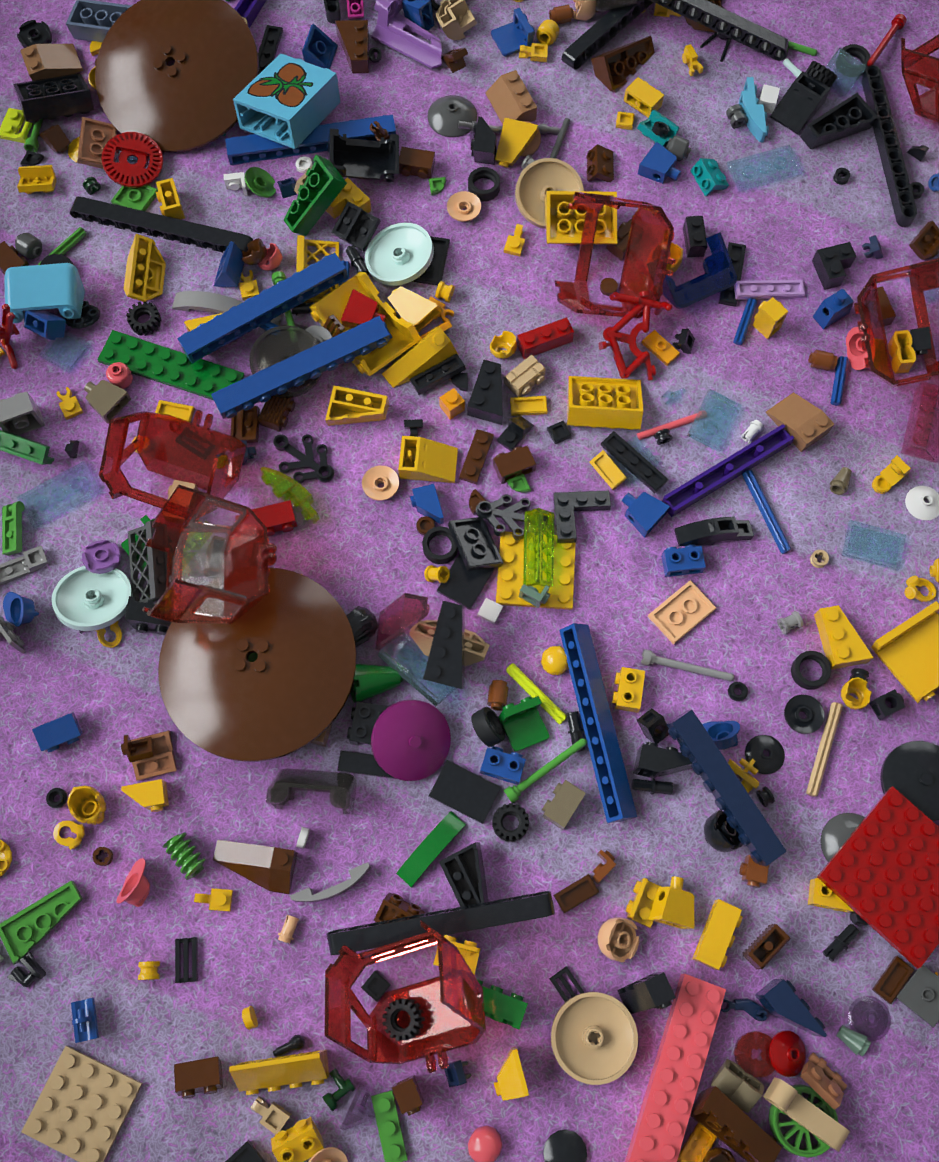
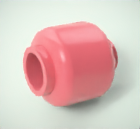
M116 362L107 368L106 377L110 383L122 389L130 386L133 376L126 364Z

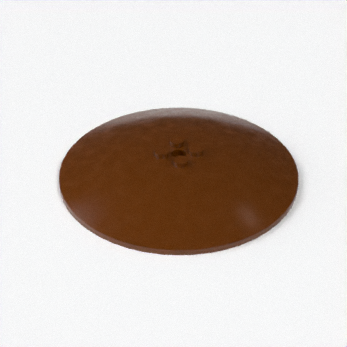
M140 0L128 8L115 21L102 42L95 70V84L99 102L109 121L120 133L138 132L147 135L158 144L162 152H185L203 147L223 136L238 122L233 99L258 76L259 60L257 47L244 19L232 6L223 0ZM175 60L174 65L168 66L169 61Z
M257 567L239 570L224 575L204 586L183 605L174 617L166 632L159 656L158 678L161 696L167 712L177 728L189 740L205 751L218 757L242 762H259L280 758L296 752L318 738L341 712L354 682L357 660L356 643L350 622L342 607L325 588L314 580L297 572L281 568ZM251 653L258 654V658L254 662L248 661V656Z

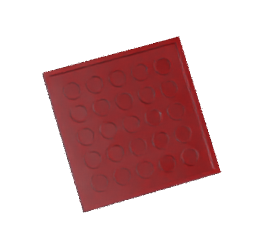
M892 786L818 874L817 878L916 968H921L939 944V826Z

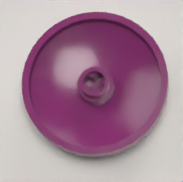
M413 699L396 702L384 710L378 717L371 735L372 752L378 765L390 776L403 781H417L435 773L446 760L451 745L450 728L443 714L433 705Z

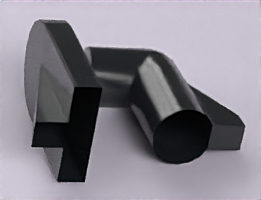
M30 952L20 960L30 972L26 975L17 966L7 978L19 982L23 987H29L36 978L42 979L46 972L35 961Z

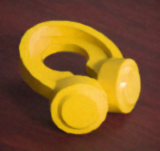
M912 576L906 580L908 587L905 588L904 594L908 599L915 598L921 602H928L935 598L936 588L929 580L918 578V576ZM916 586H925L929 594L923 596Z
M119 620L109 626L110 630L116 634V638L112 642L105 640V628L95 630L97 631L98 640L103 646L113 648L120 643L122 632L118 625Z
M66 820L56 825L53 836L59 844L68 846L72 850L81 844L82 838L85 836V829L83 824L78 825L75 822ZM67 826L71 829V832L77 834V837L75 839L71 837L64 839L60 836V830Z

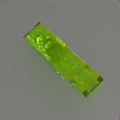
M267 467L260 468L262 481L267 486L270 484L274 488L272 492L278 499L282 498L284 501L289 499L295 508L299 506L302 510V516L307 521L311 520L315 523L319 520L318 513L310 505L314 502L313 497L305 487L282 472Z

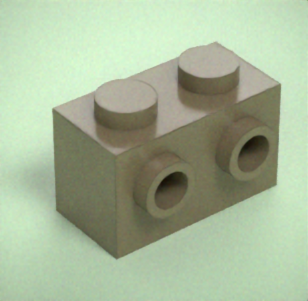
M567 780L563 784H557L552 792L555 794V797L552 801L547 800L542 808L544 811L542 817L562 830L586 794Z

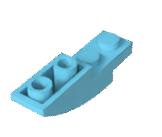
M747 77L744 91L741 92L739 104L742 105L743 113L748 119L746 123L748 129L759 142H764L765 136H768L769 127L766 125L767 112H764V105L759 104V100L756 98L757 85L754 84V77Z

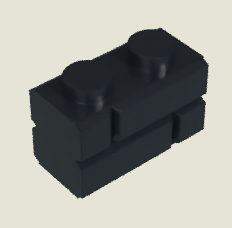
M688 216L685 218L683 225L687 258L704 257L708 245L703 216Z

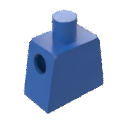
M431 0L402 1L405 18L426 31L435 26Z
M656 142L639 164L638 175L663 184L667 177L677 181L681 171L675 168L677 157Z
M841 289L822 301L812 317L824 330L848 315L854 301L844 289Z
M642 492L637 499L630 493H627L622 499V502L629 507L626 510L625 517L643 537H646L668 513L670 508L669 505L646 492Z

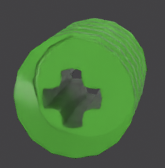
M184 832L169 839L163 845V848H167V854H172L171 860L176 861L175 865L177 867H182L180 872L186 874L185 879L189 880L204 869L202 865L206 859L198 860L201 853H193L196 848L195 845L188 847L191 839L184 841L183 839L187 835Z

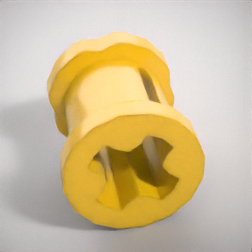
M429 565L424 571V576L428 582L439 581L440 583H446L450 577V571L446 566L437 568Z

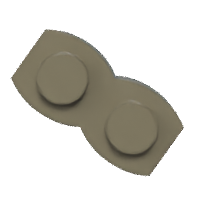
M726 1059L713 1076L711 1082L712 1087L716 1086L746 1113H749L761 1098L765 1087L758 1079L746 1073L739 1065L729 1059Z

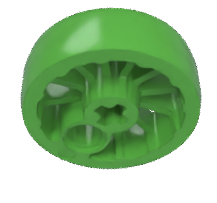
M791 1085L798 1091V1094L807 1093L809 1095L807 1099L809 1102L819 1107L824 1113L838 1122L836 1111L810 1086ZM814 1097L819 1100L818 1103H813ZM773 1104L770 1105L769 1125L771 1132L779 1145L786 1151L799 1157L809 1158L821 1155L830 1148L829 1145L814 1134L812 1135L817 1140V1144L812 1147L809 1131L792 1118L791 1121L779 1122V1113L783 1112ZM793 1125L786 1134L782 1135L780 1127ZM797 1132L794 1145L789 1144L787 1140ZM804 1133L806 1147L804 1149H799L801 1139Z

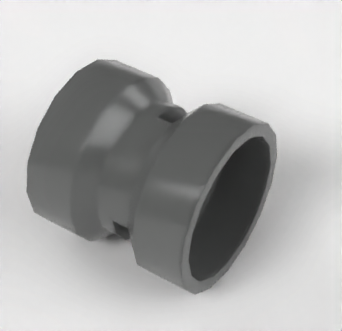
M735 104L726 111L733 129L743 127L748 121L740 104Z

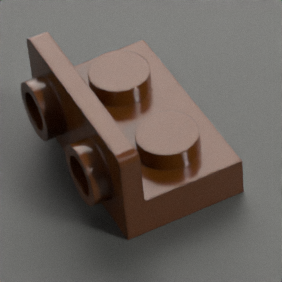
M388 893L383 899L373 921L381 922L424 914L425 912L418 905L404 901L400 895Z

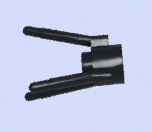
M717 32L700 45V48L707 45L717 35L722 40L727 39L720 62H723L732 39Z

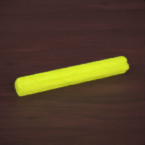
M514 663L507 667L506 672L532 698L539 696L542 702L540 706L558 724L566 720L567 715Z

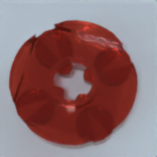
M757 1031L741 1035L733 1051L736 1064L754 1077H766L773 1073L775 1069L769 1057V1047L772 1038L767 1034ZM753 1049L761 1050L759 1054L761 1057L760 1060H758L757 1058L752 1059L751 1051Z

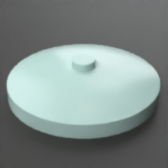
M398 223L380 231L369 243L365 254L366 267L371 276L384 285L398 286L409 283L421 276L429 267L434 254L433 242L428 232L417 224Z
M82 566L69 572L58 582L52 594V607L57 618L67 627L80 631H94L108 627L121 619L126 613L129 596L133 597V592L129 579L119 569L115 568L108 573L96 574Z

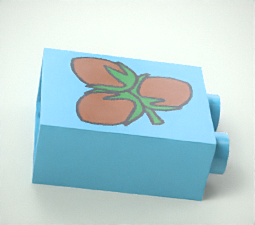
M279 54L233 99L240 129L296 149L341 102L338 78L335 72L284 54Z

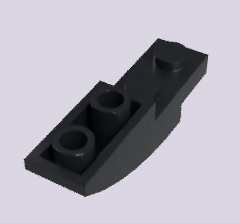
M735 516L701 520L677 527L674 530L678 546L714 545L716 541L751 540L754 537L749 520H736Z

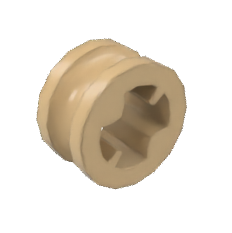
M816 550L810 556V562L816 568L824 567L829 561V556L824 550ZM818 555H821V559L824 560V562H817L816 557Z

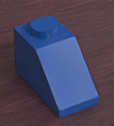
M430 484L412 489L413 496H410L412 507H416L418 513L432 518L439 524H444V516L435 485Z

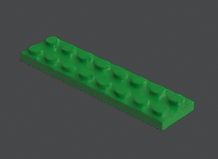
M112 330L97 359L99 363L108 366L116 362L124 363L132 374L213 400L212 393L242 380L245 376L243 372L203 359L191 363L185 353Z

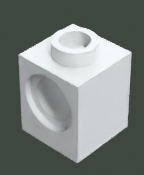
M763 85L759 104L764 105V112L772 114L777 103L780 88Z

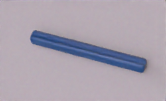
M750 469L743 472L742 476L782 554L789 552L791 547L753 471Z

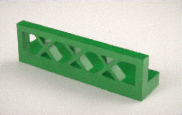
M0 429L1 451L41 465L53 463L54 458L48 456L50 446Z

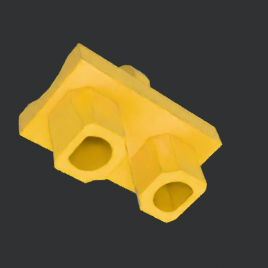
M743 758L739 761L744 766V769L729 759L728 764L736 775L738 774L743 778L741 783L747 792H750L753 787L757 788L759 786V781L748 773L750 771L756 775L759 771L753 767L755 763L753 758L749 762Z

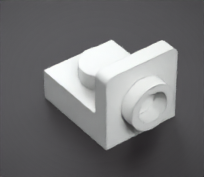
M244 172L223 174L227 189L238 190L242 188L244 196H248L247 190L250 189L245 182Z

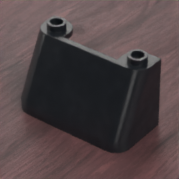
M330 129L328 160H330L342 177L384 180L388 183L394 182L399 176V135L390 134L388 140H384V137H381L380 141L348 139L346 134H343V137L339 135V129Z

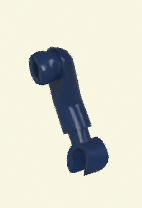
M726 998L723 999V1002H727V1007L721 1008L722 1012H728L730 1009L735 1011L744 1010L757 1021H765L768 1017L766 1016L768 1015L766 1010L751 999H734L733 1001H729Z

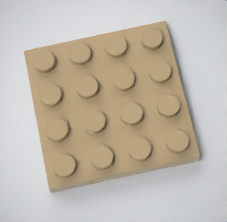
M67 1045L63 1049L21 1132L78 1162H105L143 1083Z

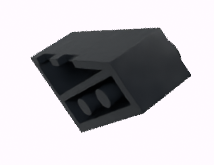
M483 360L467 406L468 416L502 425L501 364Z
M475 842L439 861L460 907L489 902L480 842Z

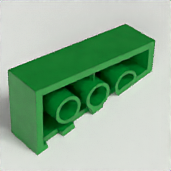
M315 155L313 159L315 162L306 173L308 177L304 185H300L298 197L296 200H293L284 218V222L293 233L303 236L310 232L347 184L330 160L319 155Z
M451 970V973L446 972L437 998L490 1017L495 1021L508 1024L518 1030L520 1029L528 1003L523 1002L524 997L511 993V996L502 994L504 989L491 985L490 989L482 986L483 981L473 977L468 981L462 978V973Z

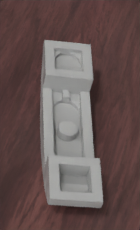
M183 291L176 293L172 309L189 312L190 309L225 313L231 307L243 302L211 292Z
M42 546L23 552L24 556L0 564V586L33 573L48 564Z
M367 862L348 870L351 879L319 893L313 894L312 889L309 887L290 895V898L297 902H318L336 897L355 886L370 870V864Z

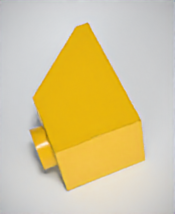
M163 779L121 786V791L148 810L151 809V812H159L163 810V807L169 806L167 784Z

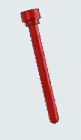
M897 14L891 22L892 27L868 60V66L874 65L896 31L904 27L907 19L903 14Z

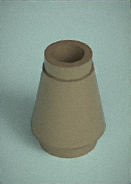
M841 468L830 482V490L834 494L842 495L847 492L852 474L849 468Z

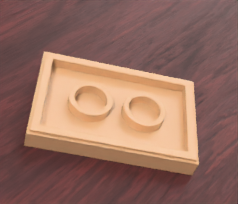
M690 580L647 617L674 645L716 610V607Z

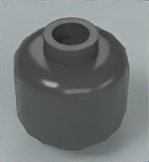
M675 135L673 138L670 137L666 149L674 154L679 162L684 157L688 158L691 151L689 140Z
M27 232L16 237L15 248L26 258L34 259L42 253V242Z

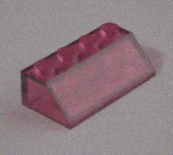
M921 381L914 391L901 453L933 463H938L939 386Z
M404 593L380 612L376 650L382 649L428 615L430 608L429 604H427L428 597Z

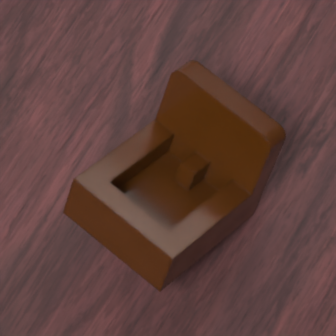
M124 735V743L121 744V750L123 755H127L130 763L154 757V741L152 737L131 742L129 735Z

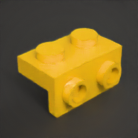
M52 165L23 166L18 168L20 180L17 188L19 193L31 194L40 191L44 193L54 191L57 179Z

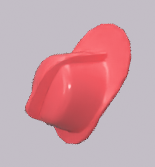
M862 326L852 328L846 337L847 356L853 369L862 370L870 364L873 350L876 346L874 336Z
M144 858L136 861L129 872L123 888L117 897L116 902L118 904L125 901L140 907L146 900L150 891V883L143 875L146 865Z

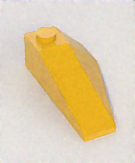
M440 326L435 327L381 374L394 388L409 382L416 375L458 353Z

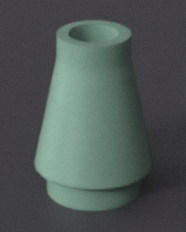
M843 1025L836 1034V1037L841 1039L855 1055L859 1054L863 1057L871 1044L867 1036Z

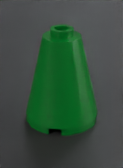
M356 664L354 682L350 691L353 702H362L399 687L400 683L403 682L402 670H398V667Z

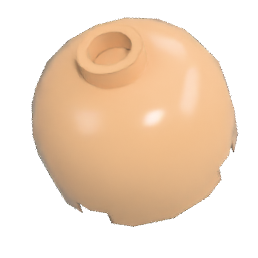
M573 0V2H576V12L574 11L573 19L590 20L599 11L601 3L599 0Z
M615 917L608 919L601 925L597 941L600 951L607 958L618 962H625L627 958L631 959L634 957L639 945V936H636L635 929H638L634 922L626 918Z

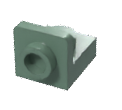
M523 584L519 597L539 608L542 603L545 604L549 599L550 594L548 592L550 587L546 585L540 594L535 587Z

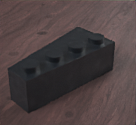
M857 92L809 123L800 138L810 149L871 129L879 117Z
M442 601L423 677L424 680L459 689L465 688V606Z

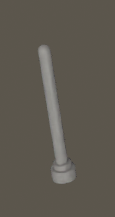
M644 649L642 653L643 659H641L640 663L642 665L649 666V664L653 665L655 663L726 681L734 680V675L731 673L655 656V653Z

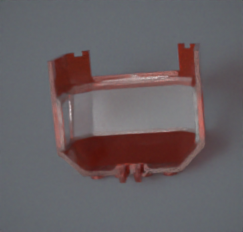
M178 485L154 519L152 528H155L152 539L148 538L146 543L148 547L168 552L166 591L152 609L143 607L142 611L147 612L148 616L174 623L233 624L258 604L264 596L268 595L270 585L268 584L270 569L268 566L274 565L277 560V555H275L277 547L275 544L269 543L267 527L249 507Z

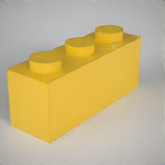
M720 899L715 900L692 959L714 970H719L720 967L723 968L728 957L725 955L727 948H731L735 940L733 935L735 927L738 928L742 922L743 916L740 915L742 910Z

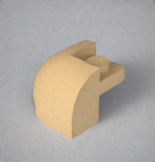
M442 0L440 2L441 6L435 14L444 33L451 40L465 38L464 32L477 24L466 1Z

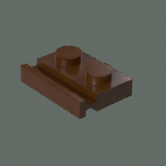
M254 406L246 411L241 410L237 412L236 416L231 418L230 442L232 444L238 443L239 440L247 441V443L258 442V417L260 415V408L258 406Z

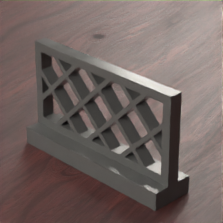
M148 521L145 523L146 525L128 531L131 588L135 601L147 603L148 599L154 600V602L172 599L167 526L164 522ZM136 534L139 536L137 543L135 541ZM143 542H144V543H145V547H144V549H143V551H142L141 546H142V544H143ZM144 561H145L147 564H146L145 568L143 569V568H142V565H143V563H144ZM139 572H140V573H141V577H140V579L138 580V574H139ZM145 580L148 582L146 588L143 586ZM141 591L143 594L139 600V593Z

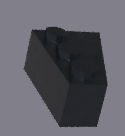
M129 596L125 620L136 629V632L148 633L149 630L155 631L156 634L166 635L171 622L183 605L167 603L166 605L154 604V600L149 599L147 603L135 601V597Z
M664 972L650 974L617 990L624 1006L631 1014L652 1008L664 1009L672 1005L671 1000L676 998Z

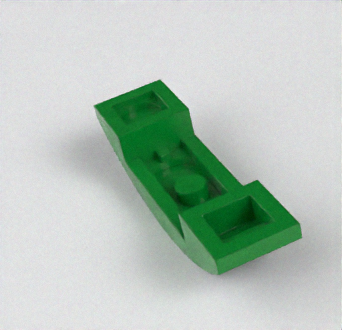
M450 811L415 849L396 874L412 887L466 824Z

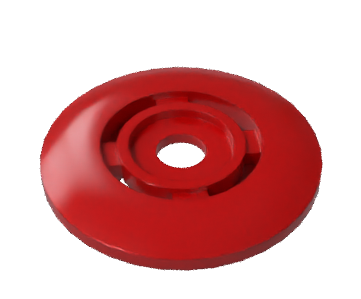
M125 132L114 136L107 142L102 152V165L108 177L114 182L125 187L136 188L150 184L159 176L163 167V155L158 144L149 136L138 132ZM121 151V153L119 154V158H118L119 163H117V162H116V157H117L118 153ZM130 156H135L138 158V161L135 164H130L127 159ZM149 156V157H150L149 165H148V168H146V166H147V158H146V157Z

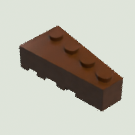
M716 1086L701 1091L693 1104L690 1116L747 1162H775L782 1149L777 1140L760 1128Z

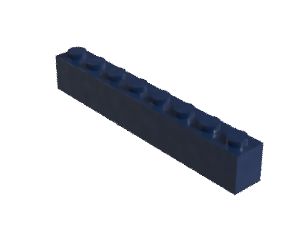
M685 711L666 724L669 728L668 733L680 744L681 753L692 762L691 767L693 771L703 779L705 789L715 797L717 807L727 815L726 820L729 825L739 833L738 838L740 842L751 851L750 856L756 864L768 866L786 853V849L694 711Z

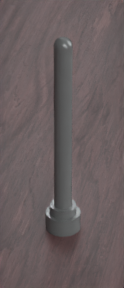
M569 118L564 119L549 158H557L570 124Z

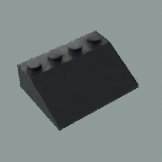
M80 73L13 84L26 122L35 123L40 121V119L53 120L57 116L70 117L75 113L87 114L94 110L90 89Z

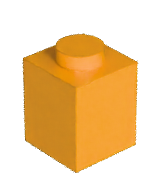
M453 388L439 397V406L451 420L465 410V400Z

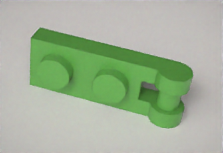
M21 501L14 502L12 505H5L2 508L3 555L10 556L22 552V512L25 507Z

